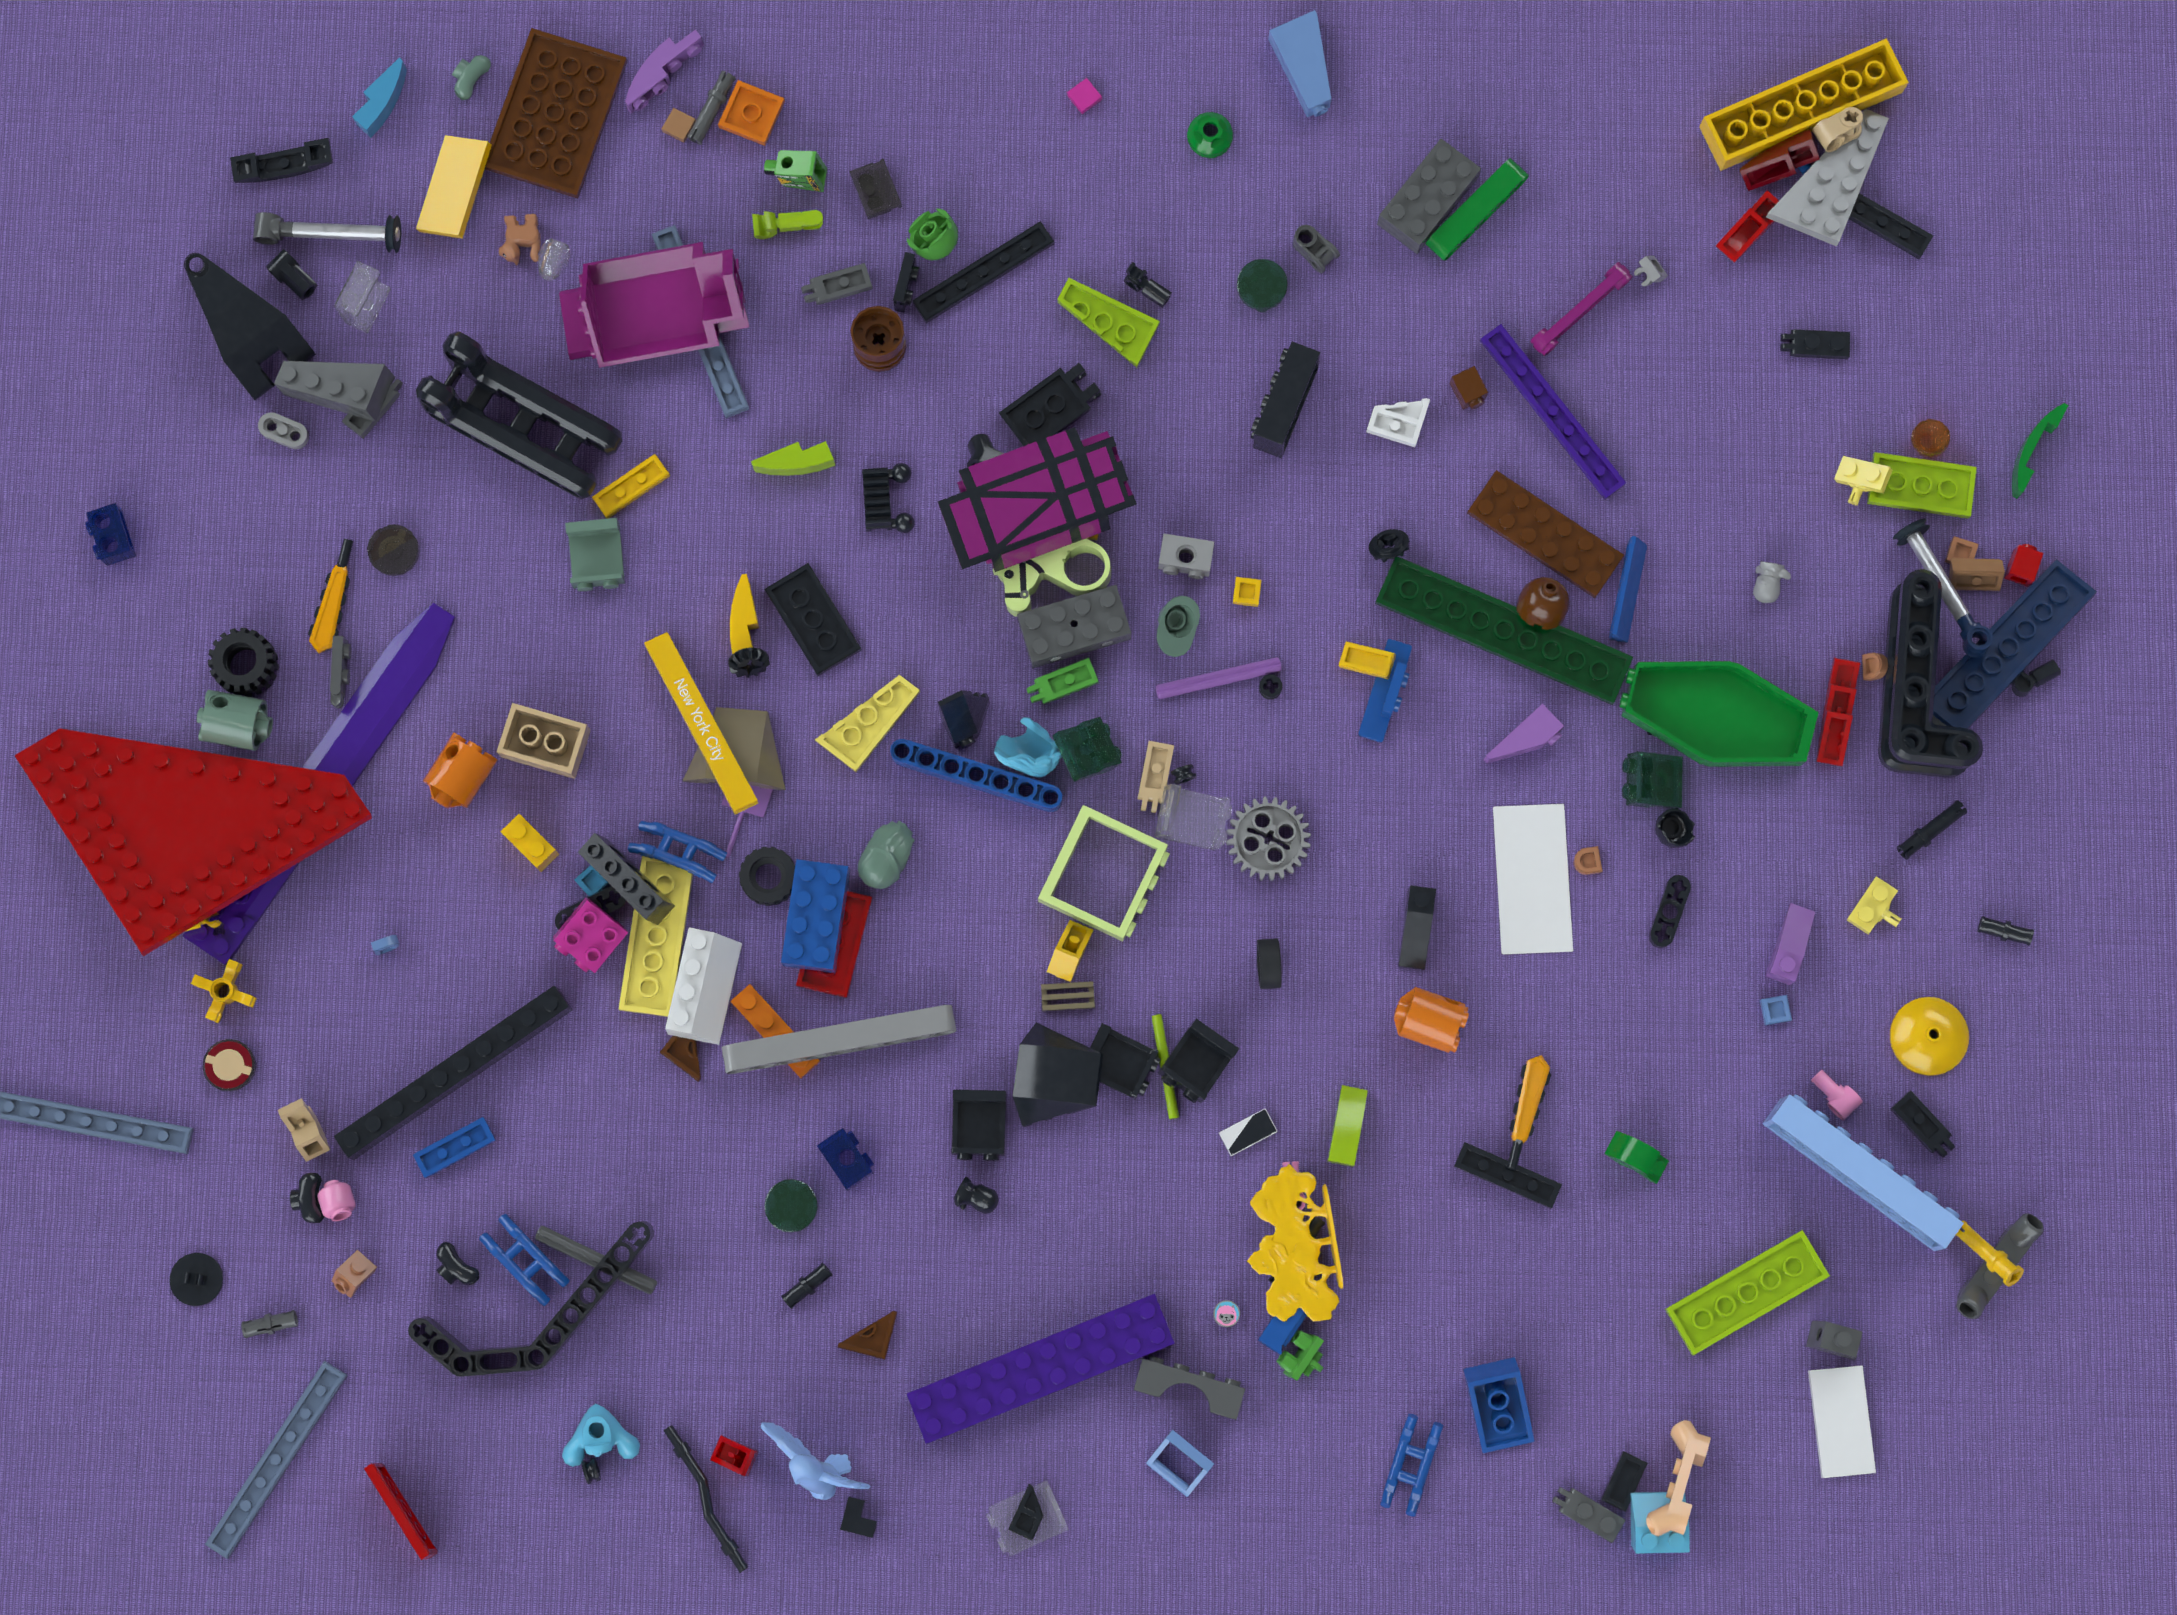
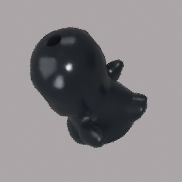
M965 1177L953 1200L955 1205L962 1210L969 1204L977 1211L988 1214L997 1207L999 1197L995 1190L982 1184L974 1185L968 1177Z

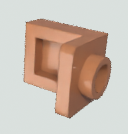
M357 1250L336 1269L332 1282L340 1293L346 1294L351 1298L356 1293L357 1288L376 1271L377 1266Z

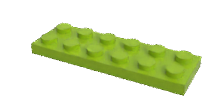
M1801 1230L1665 1308L1691 1355H1695L1825 1280L1830 1275L1804 1231Z

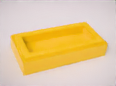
M1346 641L1338 666L1343 669L1389 680L1396 655L1392 652Z

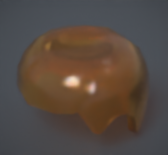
M1927 419L1921 421L1912 430V446L1921 456L1929 458L1940 456L1947 450L1950 444V431L1939 420Z

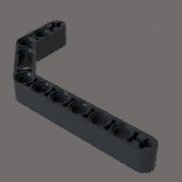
M638 1221L631 1224L530 1345L469 1350L434 1319L426 1316L415 1319L410 1323L408 1328L409 1336L452 1374L459 1377L541 1369L552 1361L654 1237L653 1226L647 1221ZM636 1228H644L643 1234L646 1236L645 1238L637 1239L634 1244L629 1242L638 1234L635 1230ZM621 1246L629 1250L630 1256L627 1261H622L618 1258L617 1251ZM603 1267H607L612 1271V1279L609 1282L604 1281L600 1276V1271ZM586 1288L594 1290L595 1299L593 1302H588L584 1299L583 1292ZM569 1308L576 1310L578 1313V1320L575 1323L568 1321L566 1317V1312ZM426 1324L425 1331L427 1333L420 1335L419 1331L421 1328L418 1325ZM552 1329L560 1332L561 1340L559 1343H553L550 1340L549 1332ZM436 1333L438 1334V1335L435 1336L433 1339H431V1338H432L431 1335L436 1334ZM440 1339L448 1343L449 1349L446 1354L441 1353L437 1348V1343ZM534 1350H540L543 1353L544 1360L541 1364L533 1361L532 1353ZM512 1352L517 1356V1364L512 1367L488 1368L484 1364L486 1354ZM460 1356L465 1357L469 1362V1367L466 1371L458 1367L457 1361Z

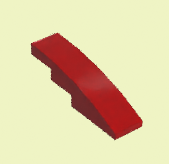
M1833 658L1820 730L1817 762L1843 766L1857 691L1855 687L1860 668V662Z

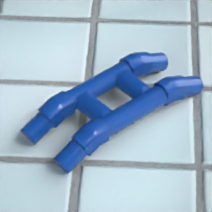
M641 821L639 823L640 831L663 837L658 849L655 846L644 843L631 842L628 845L629 853L657 859L686 870L688 873L699 878L701 877L710 883H713L717 874L706 869L705 866L692 861L696 850L698 849L720 861H723L727 855V852L716 847L717 845L710 841L696 838L658 822ZM673 840L687 845L682 858L668 853Z
M503 1214L498 1221L516 1242L505 1252L487 1232L483 1233L479 1240L542 1306H545L551 1299L531 1278L543 1268L561 1287H565L570 1280L507 1214ZM523 1249L535 1259L524 1271L512 1260Z
M1408 1414L1385 1483L1380 1505L1384 1508L1391 1507L1398 1481L1413 1485L1406 1514L1415 1517L1444 1426L1439 1422L1433 1423L1425 1449L1410 1445L1418 1416ZM1406 1455L1421 1459L1417 1475L1401 1470Z

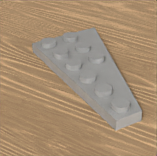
M1865 109L1862 112L1861 135L1833 152L1825 151L1820 160H1817L1768 212L1766 218L1837 247L1889 118Z

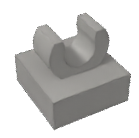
M1655 256L1644 257L1639 261L1642 267L1634 271L1635 276H1639L1642 272L1646 273L1647 279L1641 284L1642 286L1661 282L1668 277Z

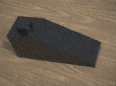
M1412 885L1408 888L1398 967L1425 970L1436 896L1435 888Z

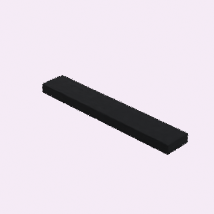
M1040 221L912 300V303L925 323H928L1054 245V240Z

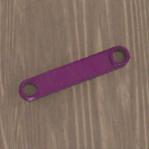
M1620 262L1613 265L1604 275L1606 279L1549 330L1543 328L1531 339L1530 342L1533 344V347L1543 356L1548 355L1558 345V338L1612 290L1616 288L1619 291L1633 278L1630 271Z

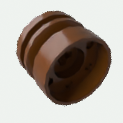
M882 306L868 307L858 313L852 322L850 331L854 354L859 363L868 370L877 372L888 371L896 367L904 358L907 348L903 322L898 314L890 308Z

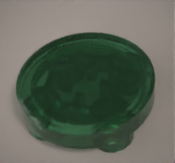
M1257 259L1249 262L1241 269L1237 278L1236 289L1244 304L1258 312H1265L1282 302L1287 292L1288 280L1284 270L1277 263L1267 259Z
M787 1179L778 1182L769 1190L764 1208L769 1222L774 1227L783 1232L794 1233L808 1228L814 1221L818 1210V1202L814 1191L806 1183L800 1180Z

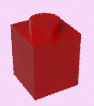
M2019 544L2012 552L2004 579L2029 587L2035 580L2044 553L2037 551V548L2033 545Z

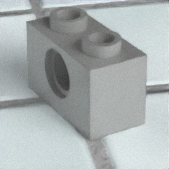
M1163 534L1158 569L1163 570V573L1168 575H1178V572L1186 573L1188 577L1194 579H1203L1204 576L1209 577L1215 541ZM1182 553H1189L1192 555L1193 560L1189 563H1183L1180 561L1179 556Z

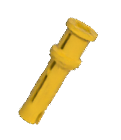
M1962 1221L1964 1223L1962 1229L1965 1232L1959 1229L1956 1236L1985 1260L1988 1270L1996 1272L2003 1278V1283L2009 1287L2017 1283L2023 1275V1268L2019 1265L2015 1266L2008 1259V1255L2004 1251L1994 1249L1966 1221Z

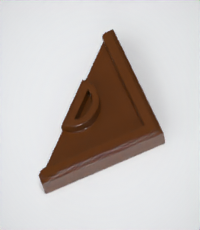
M672 1036L660 1053L699 1082L701 1074L696 1040Z
M892 1311L858 1331L856 1334L838 1343V1348L885 1360L898 1312Z

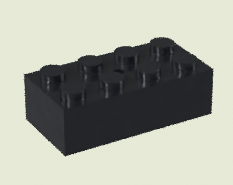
M1293 341L1289 349H1283L1279 360L1281 362L1279 366L1280 371L1274 372L1270 382V395L1265 394L1260 406L1262 409L1261 417L1255 418L1251 428V439H1254L1253 448L1282 459L1319 369L1321 352Z

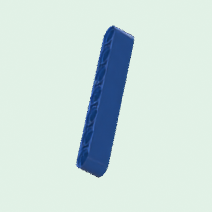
M898 739L891 745L890 753L892 760L899 766L1046 812H1055L1062 805V793L1054 785L906 739ZM899 747H906L909 749V754L905 758H899L895 755L896 750ZM926 754L934 757V762L929 766H924L920 763L921 757ZM950 762H955L959 766L958 771L953 774L947 773L944 770L946 764ZM973 770L983 772L984 776L980 781H973L969 778ZM1000 777L1007 779L1009 782L1008 786L1004 789L996 788L994 786L996 779ZM1024 785H1029L1033 789V793L1028 797H1023L1019 794V789ZM1048 793H1054L1057 795L1058 800L1055 804L1050 805L1045 803L1043 800L1044 796Z

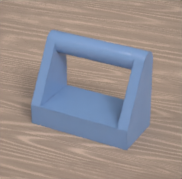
M1171 1430L1146 1462L1150 1468L1186 1497L1190 1495L1214 1465L1212 1461L1174 1430ZM1169 1442L1203 1468L1190 1485L1156 1459Z

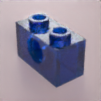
M844 1128L818 1144L817 1147L845 1189L849 1191L874 1174L871 1170L874 1163L866 1152L861 1155L856 1147L859 1141L850 1130L846 1133ZM845 1151H851L855 1155L854 1162L850 1165H844L840 1161V1157Z

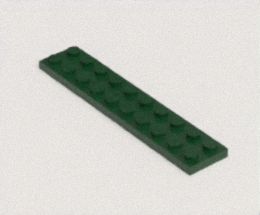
M1398 556L1395 557L1375 602L1376 605L1611 705L1616 700L1633 660V656L1560 625L1548 630L1542 629L1543 626L1534 624L1533 627L1520 617L1517 607Z

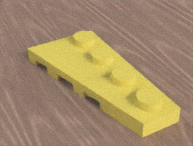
M898 675L876 692L873 697L855 708L847 717L838 721L826 733L821 734L815 741L853 771L857 772L918 696L920 690L901 675Z

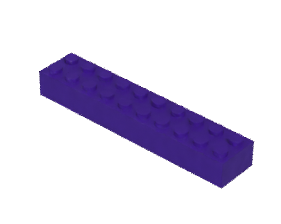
M1152 1294L909 1392L907 1397L926 1444H929L1175 1343L1156 1295Z

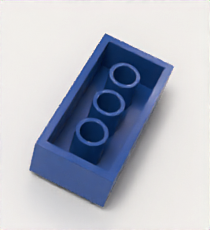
M796 859L781 963L784 967L836 973L851 872L848 866Z

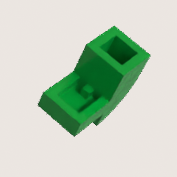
M1616 1131L1604 1153L1619 1165L1636 1171L1655 1184L1658 1183L1669 1162L1655 1148L1619 1131Z

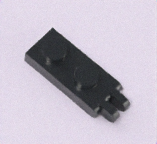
M1794 329L1791 330V334L1780 335V341L1790 342V344H1780V351L1790 352L1792 357L1846 360L1850 357V332Z
M1911 1090L1890 1108L1932 1154L1936 1151L1944 1158L1948 1153L1941 1146L1942 1144L1950 1151L1955 1148V1145L1949 1140L1952 1136L1951 1133Z

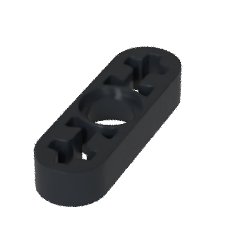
M1675 875L1666 883L1649 932V941L1656 948H1665L1674 939L1691 890L1690 881L1683 875ZM1678 881L1682 882L1681 887L1685 888V891H1680L1676 900L1667 899V895L1669 897L1674 895L1675 888L1672 887V884H1676ZM1670 904L1676 908L1677 915L1675 918L1668 919L1663 915V907ZM1663 923L1673 924L1672 928L1668 925L1665 930V936L1668 937V940L1664 939L1662 942H1658V936L1655 935V932L1661 931Z
M608 886L587 898L602 909V904L596 897L601 895L602 900L610 897V891L613 890L615 894L618 892L612 886ZM620 896L618 904H614L613 901L606 903L605 906L608 909L604 911L609 914L621 908L625 903V899ZM584 899L558 911L555 916V925L558 930L562 927L560 924L562 915L566 914L570 917L574 912L573 909L578 907Z

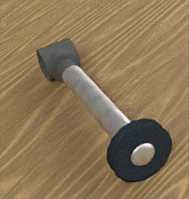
M260 212L255 214L253 240L267 245L277 244L284 237L385 241L386 249L389 253L392 249L398 253L401 245L402 230L398 215L395 218L389 215L385 226L284 222L283 218L279 215Z

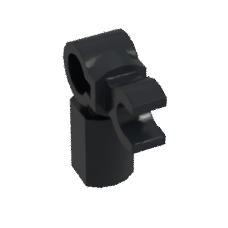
M1131 262L1126 269L1127 276L1123 280L1124 283L1135 291L1142 290V295L1163 308L1170 299L1172 292L1152 279L1147 280V271H1142L1135 266L1134 262Z
M2052 659L2030 671L2029 675L2023 671L2011 683L2012 691L2016 696H2027L2033 686L2039 687L2061 675V670L2055 660Z

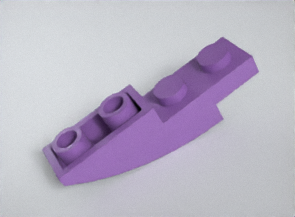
M696 30L676 45L669 37L646 59L634 77L627 93L625 103L630 113H633L635 110H642L648 104V100L655 95L663 94L668 89V85L671 84L668 73H674L687 58H693L701 52L704 44L702 37Z

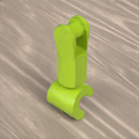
M818 210L779 213L778 218H776L775 213L764 211V215L752 214L754 237L757 239H768L775 236L778 232L777 228H779L780 232L802 229L816 230L823 225V215Z

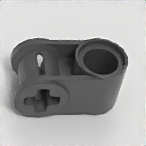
M1301 225L1295 231L1292 242L1293 247L1317 272L1322 274L1325 271V267L1334 258L1337 259L1340 256L1338 249L1311 225ZM1307 235L1311 238V242L1307 244L1302 243L1299 240V236Z

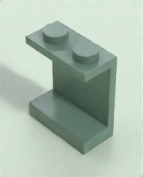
M608 518L565 523L570 546L572 569L570 583L574 589L577 588L578 591H591L595 586L613 589L619 587V584H625L620 523L618 519Z

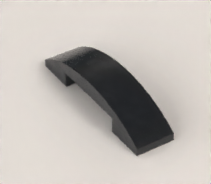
M329 138L304 142L302 147L257 155L254 152L230 157L233 181L235 183L264 182L294 177L321 169L333 163Z

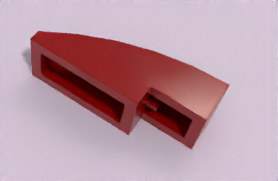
M1767 190L1717 243L1716 247L1735 263L1775 222L1766 218V216L1779 200Z

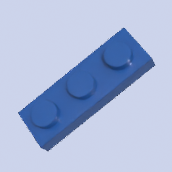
M482 1117L413 1154V1157L424 1178H428L497 1140L486 1119Z

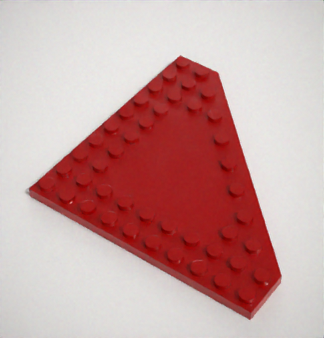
M61 728L14 755L143 957L372 819L371 813L343 774Z

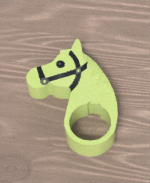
M1086 538L995 572L993 569V573L998 576L1005 586L1007 610L1010 614L1017 617V614L1031 610L1030 596L1037 591L1042 580H1047L1075 596H1080L1106 588L1111 579V565L1106 551L1100 545ZM1082 553L1096 555L1105 565L1102 577L1091 585L1082 586L1073 583L1065 574V563L1070 557L1073 558Z

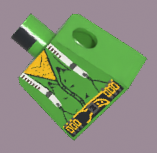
M780 150L777 160L767 159L765 161L764 173L765 175H775L785 187L824 192L827 167L816 151Z

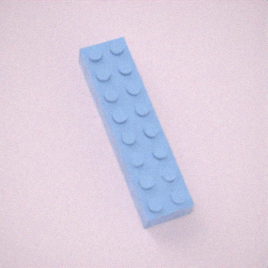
M1789 1094L1778 1101L1762 1123L1764 1126L1931 1250L1938 1251L1947 1248L1964 1224L1958 1219L1960 1215L1949 1207L1944 1209L1936 1203L1938 1199L1928 1191L1921 1192L1915 1187L1916 1182L1904 1174L1901 1177L1893 1171L1895 1167L1883 1158L1881 1160L1871 1155L1873 1151L1861 1142L1859 1144L1855 1143L1850 1139L1851 1134L1839 1126L1837 1128L1828 1123L1830 1119L1818 1110L1813 1112L1807 1107L1808 1103L1802 1097L1796 1094L1794 1096Z

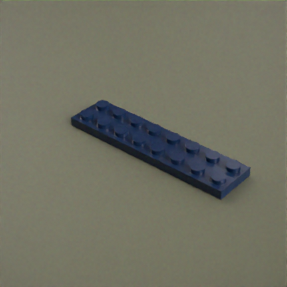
M2056 559L1989 629L1993 635V642L1986 654L1979 658H1972L1966 654L1935 686L1933 715L1946 726L1969 729L2084 608L2097 591ZM1981 639L1976 643V645H1984Z

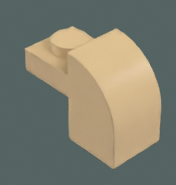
M302 1098L278 1109L280 1118L291 1132L295 1146L306 1162L330 1150L326 1136L315 1113L310 1106L306 1105Z

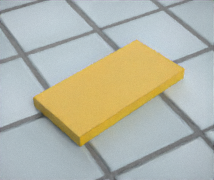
M445 135L416 230L421 233L463 239L492 144L483 140Z

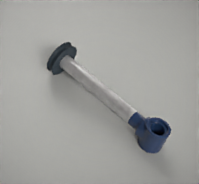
M1923 518L1910 523L1899 530L1893 536V539L1898 540L1897 546L1909 543L1924 569L1932 571L1938 576L1942 586V599L1962 630L1960 636L1963 640L1962 647L1964 652L1972 658L1982 657L1993 642L1992 632L1989 628L1982 626L1980 622L1975 623L1924 539L1923 534L1930 528V525H1925L1926 519ZM1972 638L1981 639L1984 645L1974 644Z

